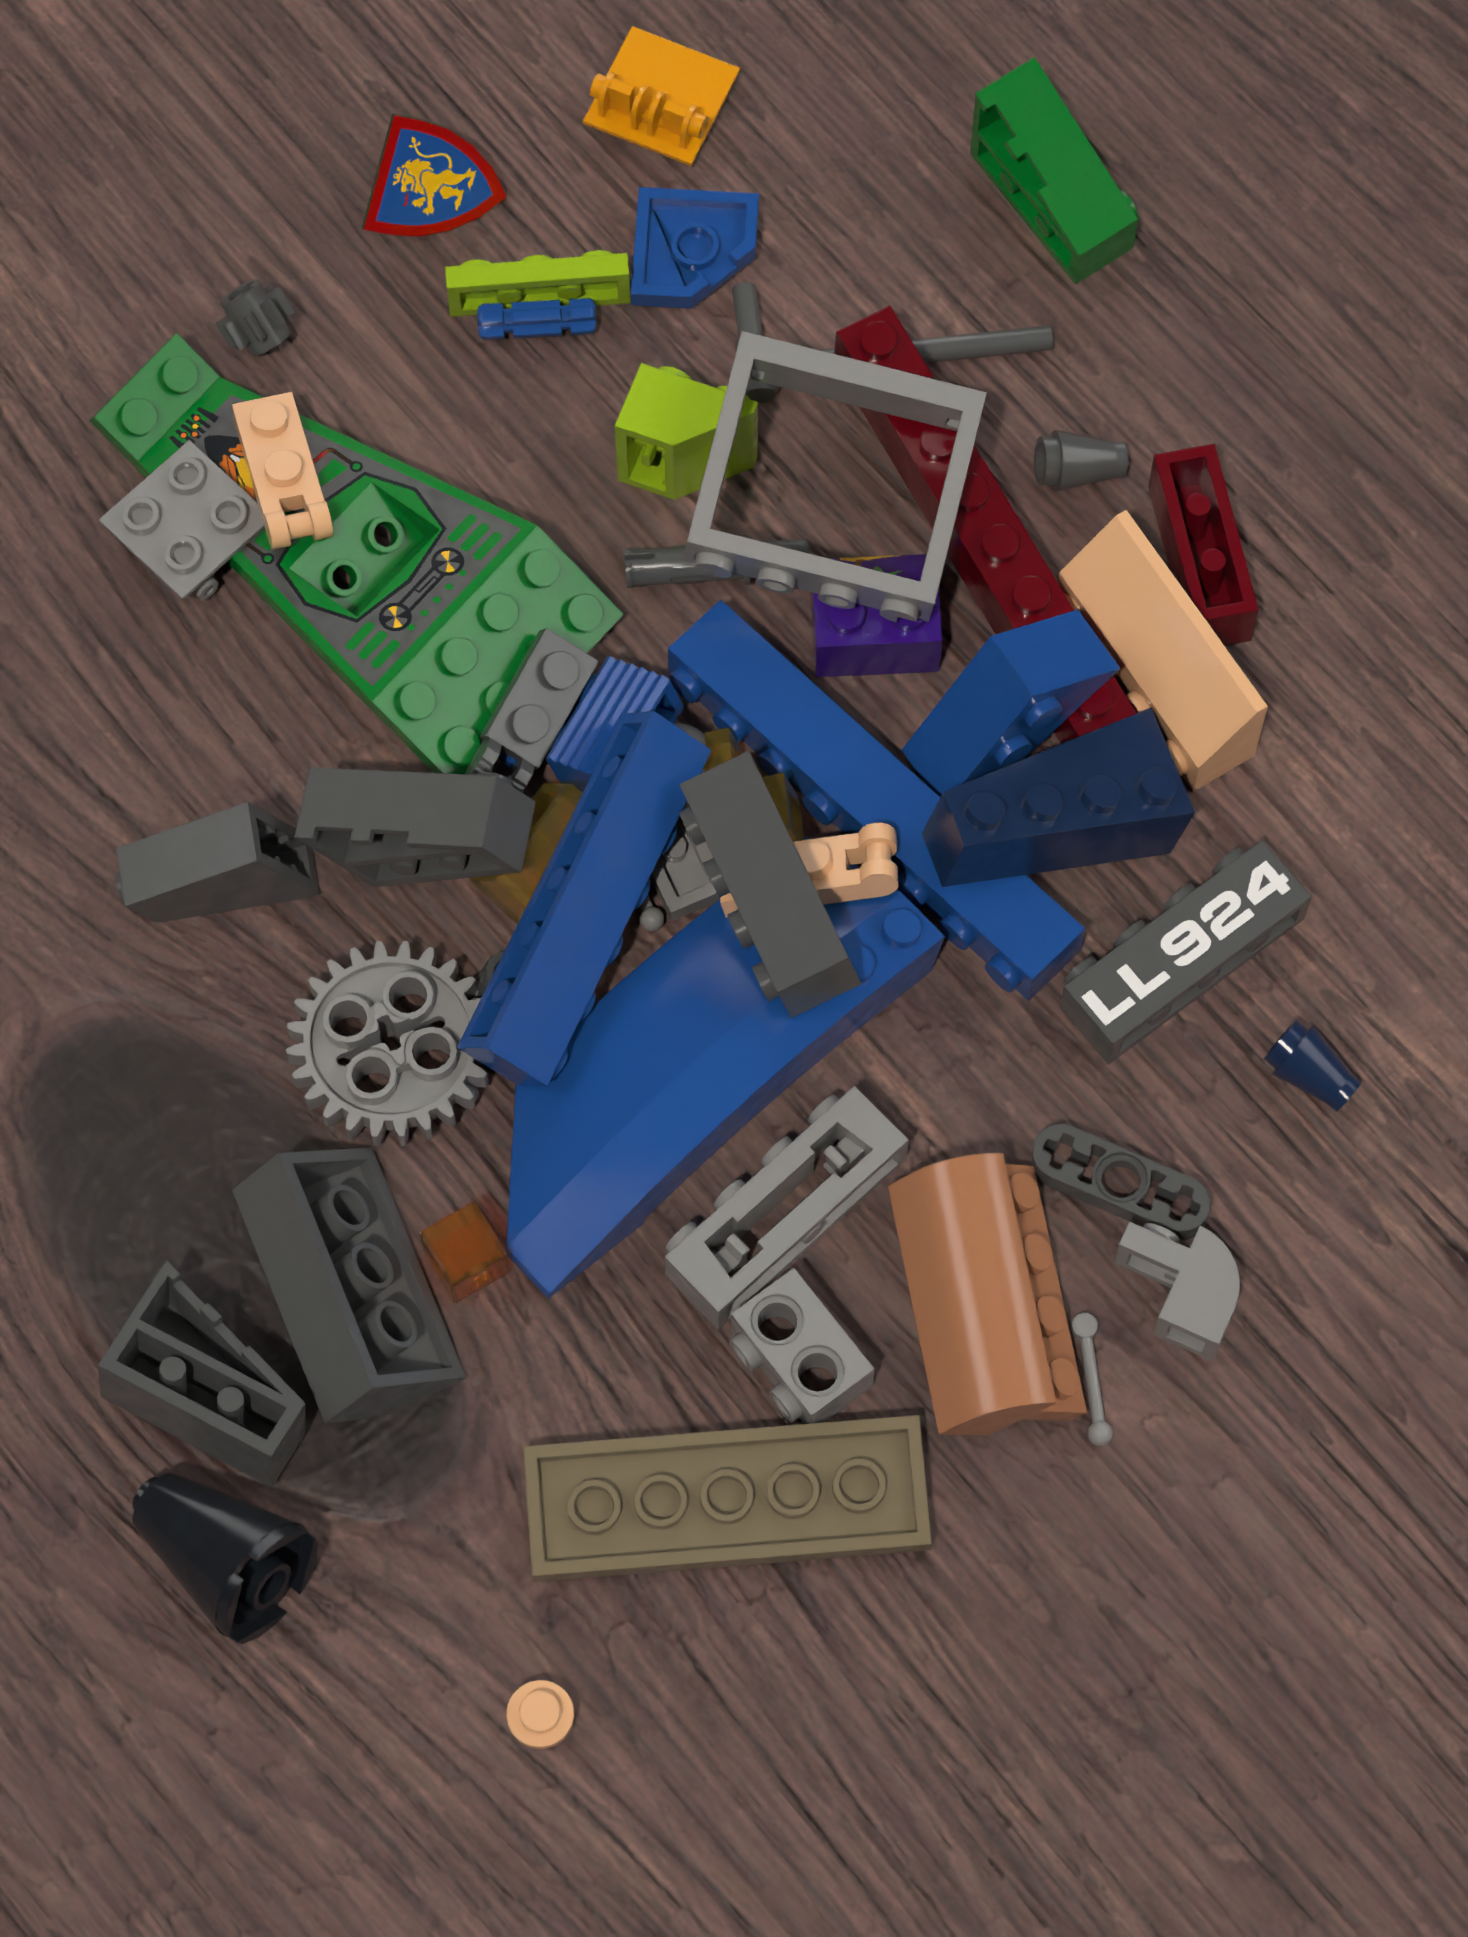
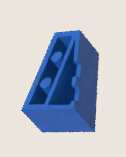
M1079 610L990 636L902 748V752L923 782L941 797L946 790L1025 759L1121 668Z

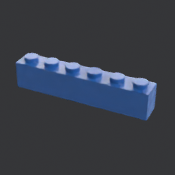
M655 711L623 713L457 1046L458 1049L516 1085L548 1086L550 1080L562 1070L568 1057L567 1045L578 1023L589 1014L596 998L594 990L605 967L614 961L621 950L624 928L632 912L643 903L650 889L649 877L660 855L669 849L676 837V822L680 816L679 811L683 810L687 802L679 784L704 773L703 767L711 753L710 748Z

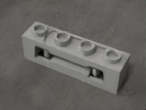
M855 1086L840 1099L833 1094L822 1101L809 1116L808 1123L810 1126L794 1141L788 1136L779 1140L762 1158L761 1165L764 1168L747 1183L742 1179L731 1183L715 1200L713 1206L717 1210L699 1226L694 1221L689 1222L666 1245V1250L669 1253L665 1256V1275L718 1330L731 1319V1313L766 1288L907 1160L909 1140ZM822 1154H825L826 1159L823 1167L831 1176L757 1242L759 1253L749 1261L747 1253L750 1249L740 1239L813 1174L814 1162ZM858 1160H860V1162H858V1163L848 1172V1169H849L852 1165H854ZM725 1243L724 1247L720 1249L715 1255H713V1253ZM740 1267L741 1269L730 1278V1276Z

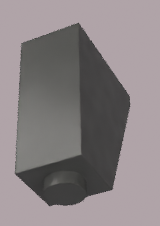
M249 802L116 848L119 872L116 875V887L121 900L124 902V907L157 923L305 899L319 895L312 848L294 838L296 828Z

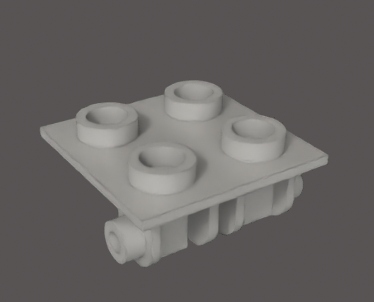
M190 440L99 519V522L182 600L187 597L197 596L201 601H204L211 597L218 588V582L214 579L215 572L265 528L258 503Z

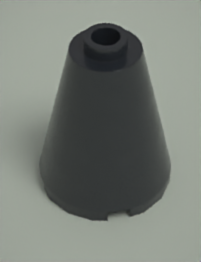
M173 1472L148 1479L141 1485L133 1498L132 1507L134 1512L132 1522L134 1527L217 1631L236 1643L244 1644L257 1639L276 1625L287 1613L278 1606L279 1602L285 1597L290 1588L301 1594L309 1581L317 1559L318 1542L314 1536L308 1533L303 1525Z

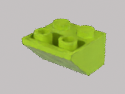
M641 363L615 423L617 481L673 500L700 490L727 386L715 388L692 380L685 372L670 366L655 368ZM747 395L743 403L724 480L753 468L758 458V402L751 400Z

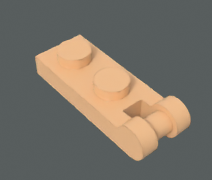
M292 392L232 404L234 424L271 549L275 550L291 546L292 539L310 535L313 536L314 541L333 537V526L329 509L323 498ZM303 508L305 510V512L295 513L286 516L284 514V512L294 511Z
M871 823L862 827L859 833L794 842L823 905L883 897L894 893L898 888V867L891 861V857L897 852V834L894 827L889 824ZM863 863L860 869L850 870V865ZM731 893L720 897V903L726 918L728 917L727 914L738 910Z

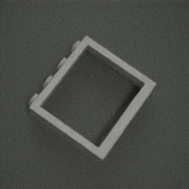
M742 331L688 535L684 560L695 563L697 567L713 570L714 577L728 578L732 576V573L756 578V583L759 586L773 592L791 593L796 588L818 594V599L821 602L833 607L851 609L855 607L856 603L879 609L882 617L893 622H897L898 617L915 622L917 619L929 622L987 392ZM750 379L957 431L920 581L711 529Z

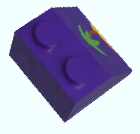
M926 554L830 559L920 581ZM939 588L929 622L919 619L915 622L899 617L897 622H893L882 617L879 609L856 603L855 607L851 609L833 607L821 602L818 599V594L810 592L815 678L939 672L942 649Z

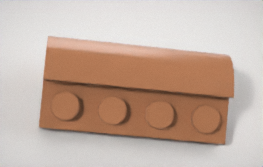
M1003 1153L973 1154L928 1165L888 1185L939 1435L988 1436L1020 1420L1071 1421L1086 1414V1404L1034 1166L1005 1164Z

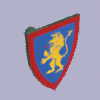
M392 113L362 229L400 236H425L450 231L481 217L507 196L493 168L471 143L447 127L420 118Z

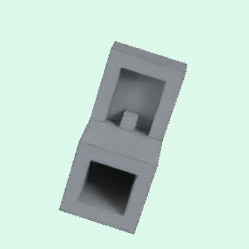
M1129 1222L1119 1243L1114 1263L1171 1288L1159 1314L1153 1335L1213 1362L1230 1325L1240 1291L1239 1272L1231 1252L1220 1238L1202 1226L1199 1227L1190 1248L1179 1244L1180 1239L1176 1234L1162 1226L1146 1223L1141 1227Z

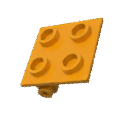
M632 26L607 75L604 76L598 73L595 76L589 93L590 96L594 97V100L583 119V124L692 167L740 72V68Z

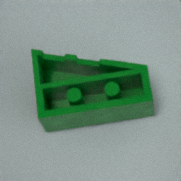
M1035 57L975 93L970 155L1075 285L1134 248L1138 223V212L1134 203L1124 191L1119 190Z

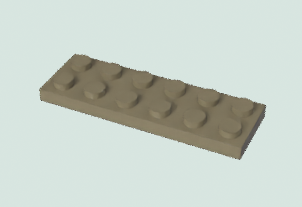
M919 1415L523 1446L533 1582L929 1551L932 1546Z

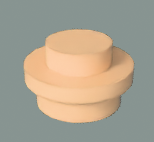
M545 1680L531 1681L518 1688L510 1698L507 1706V1722L513 1736L525 1746L535 1749L550 1748L563 1741L569 1734L574 1722V1708L569 1695L559 1685Z

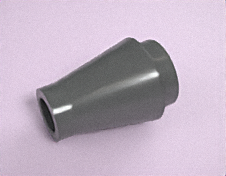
M1053 430L1051 436H1039L1036 441L1034 451L1036 481L1040 486L1050 485L1054 492L1108 479H1124L1126 477L1128 451L1125 442H1110Z

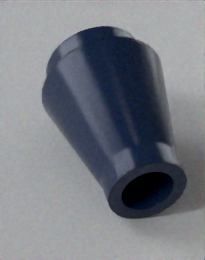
M1297 1020L1291 1024L1263 1058L1275 1068L1272 1075L1323 1101L1336 1112L1341 1109L1361 1085V1082L1350 1073L1316 1028L1312 1025L1307 1029Z

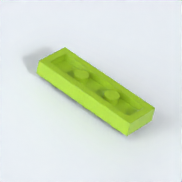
M594 250L586 252L579 257L551 258L546 255H531L523 258L521 261L500 263L475 259L466 261L460 266L445 267L450 317L477 315L480 305L503 303V309L512 308V302L560 300V306L569 305V299L584 298L592 299L595 306L631 303L627 253L612 254L604 250Z

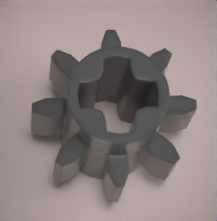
M254 279L238 286L220 301V305L227 316L217 321L215 325L230 348L236 347L237 350H241L246 346L251 355L256 356L276 347L290 335L291 331L284 319L295 313V310L281 287L275 289L273 285H270L264 289L258 279Z

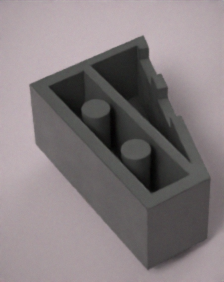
M310 767L294 838L373 887L521 873L536 802L514 788L513 782L509 778L491 772L465 775Z
M166 1260L98 1364L100 1396L272 1487L305 1435V1402L250 1345L246 1348L222 1323V1316L209 1303L204 1304L181 1280L180 1273Z

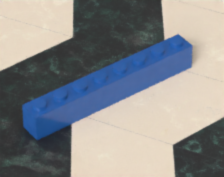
M721 599L668 647V673L670 674L668 679H670L677 693L690 703H695L697 700L714 714L712 717L713 721L726 738L735 744L743 741L759 755L757 757L758 763L771 779L781 785L787 781L803 795L802 802L816 820L826 826L833 823L845 835L859 833L862 827L871 823H885L894 827L897 834V852L891 857V861L898 867L897 890L916 908L919 909L923 905L938 918L942 933L952 944L961 950H966L969 947L986 962L985 969L987 973L1002 989L1007 992H1012L1016 989L1025 999L1030 1001L1081 951L1085 928L1027 875L942 887L922 836V832L940 797Z

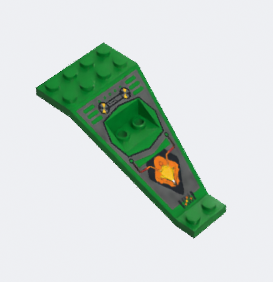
M176 333L108 400L89 422L145 478L190 440L257 502L234 424L232 404L264 397L221 378ZM299 414L323 498L329 509L333 526V537L314 541L313 536L310 535L292 539L291 546L272 550L264 528L227 562L433 773L465 774L472 758L483 739L479 738L538 632L547 628L580 650L588 653L623 616V613L538 525ZM303 508L294 511L284 512V514L286 516L295 513L305 512V510ZM377 525L385 526L391 534V541L387 547L378 544L374 538V530ZM336 568L344 569L350 577V584L346 590L338 588L333 582V572Z

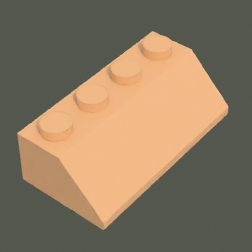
M1125 510L1119 513L1059 572L1058 584L1073 609L1079 610L1121 668L1114 674V677L1135 712L1139 713L1152 708L1178 773L1192 792L1255 756L1268 706L1128 511Z

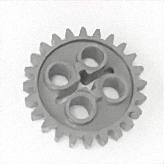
M376 941L374 958L365 960L361 952L356 947L350 949L352 966L344 969L337 962L330 959L327 961L331 977L328 983L314 977L308 979L309 989L315 1000L296 999L294 1002L296 1013L306 1020L287 1023L289 1038L299 1042V1044L286 1049L289 1064L301 1066L292 1073L296 1088L311 1087L304 1096L309 1110L327 1104L323 1113V1119L328 1128L337 1124L343 1117L346 1118L348 1139L353 1140L364 1126L370 1128L374 1146L381 1144L386 1130H395L400 1145L406 1146L409 1128L416 1126L427 1140L432 1139L431 1120L438 1117L445 1124L453 1127L456 1125L452 1108L455 1103L468 1109L475 1107L474 1096L467 1087L468 1084L485 1088L488 1085L487 1073L477 1066L484 1064L457 1048L481 998L471 999L477 991L476 980L471 976L455 983L459 973L457 961L452 959L437 969L435 950L432 947L425 950L419 960L412 959L408 941L402 942L396 956H388L382 941ZM408 994L419 995L426 1000L419 1010L411 1013L400 1012L393 1007L400 997ZM355 1017L366 1022L362 1031L353 1036H341L334 1032L338 1022L345 1018ZM442 1020L445 1023L442 1028L430 1027L433 1022ZM393 1035L395 1041L400 1043L401 1047L389 1051L388 1046L382 1043V1039ZM428 1050H441L450 1056L444 1065L436 1069H426L416 1063L420 1055ZM341 1058L352 1059L348 1065L340 1066L338 1064V1060ZM380 1073L389 1078L385 1088L378 1092L367 1093L357 1088V1083L367 1074Z

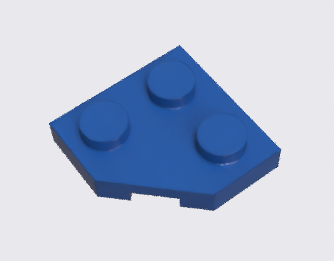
M639 187L631 282V305L692 309L753 261L756 257L759 193Z

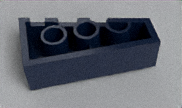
M1149 708L944 791L922 832V836L942 887L1170 854L1195 814V811L1152 708Z

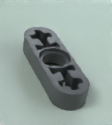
M1068 1124L1051 1125L1042 1130L1034 1141L1031 1166H1034L1038 1180L1048 1187L1143 1227L1146 1223L1162 1226L1176 1234L1180 1240L1193 1238L1199 1227H1204L1211 1206L1209 1193L1202 1183L1188 1175ZM1061 1143L1067 1144L1072 1147L1070 1158L1087 1167L1091 1154L1100 1157L1094 1166L1090 1184L1081 1181L1084 1175V1167L1072 1162H1065L1061 1170L1055 1169L1050 1166L1051 1155L1044 1150L1056 1151ZM1113 1167L1128 1168L1137 1176L1139 1188L1128 1197L1119 1198L1112 1196L1103 1187V1174ZM1153 1180L1160 1183L1156 1196L1168 1202H1175L1179 1195L1189 1197L1191 1199L1189 1209L1197 1215L1186 1213L1181 1221L1173 1220L1169 1217L1171 1207L1167 1203L1155 1198L1152 1200L1150 1210L1140 1207L1147 1197L1150 1181Z

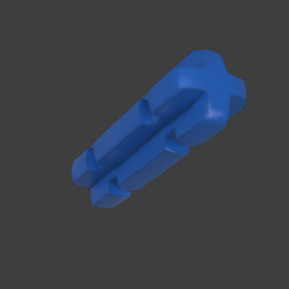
M589 298L569 299V305L560 306V300L512 302V308L503 309V303L482 304L478 307L477 311L478 332L480 338L484 340L505 339L504 333H513L514 339L562 336V330H571V335H589L596 330L595 304Z

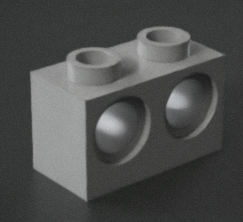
M795 1268L731 1313V1332L734 1335L729 1339L731 1348L749 1371L753 1372L759 1367L774 1385L769 1390L770 1397L780 1412L790 1422L800 1418L804 1424L824 1423L873 1387L874 1367ZM781 1317L791 1322L795 1331L790 1337L775 1341L766 1338L760 1332L759 1327L769 1318ZM820 1367L828 1370L836 1381L827 1390L816 1392L805 1388L800 1382L799 1377L807 1369Z

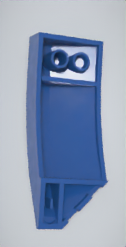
M803 835L797 841L809 840V838ZM850 865V870L860 869L855 865ZM896 890L894 893L883 897L824 904L860 979L861 985L793 1018L790 1017L780 997L770 1002L766 999L752 970L753 966L763 962L755 945L743 949L728 917H725L719 899L662 945L592 1007L589 1014L578 1023L567 1045L568 1057L565 1065L550 1080L548 1086L515 1085L505 1254L548 1299L644 1224L645 1218L697 1168L799 1077L932 971L945 936L900 891Z

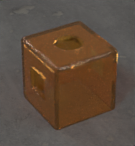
M476 1201L419 1233L422 1251L454 1303L460 1302L510 1272L507 1252Z

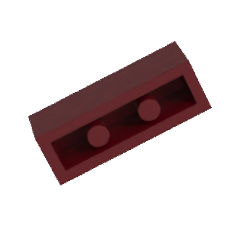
M1215 443L1154 454L1148 489L1169 570L1224 646L1251 641L1259 609Z

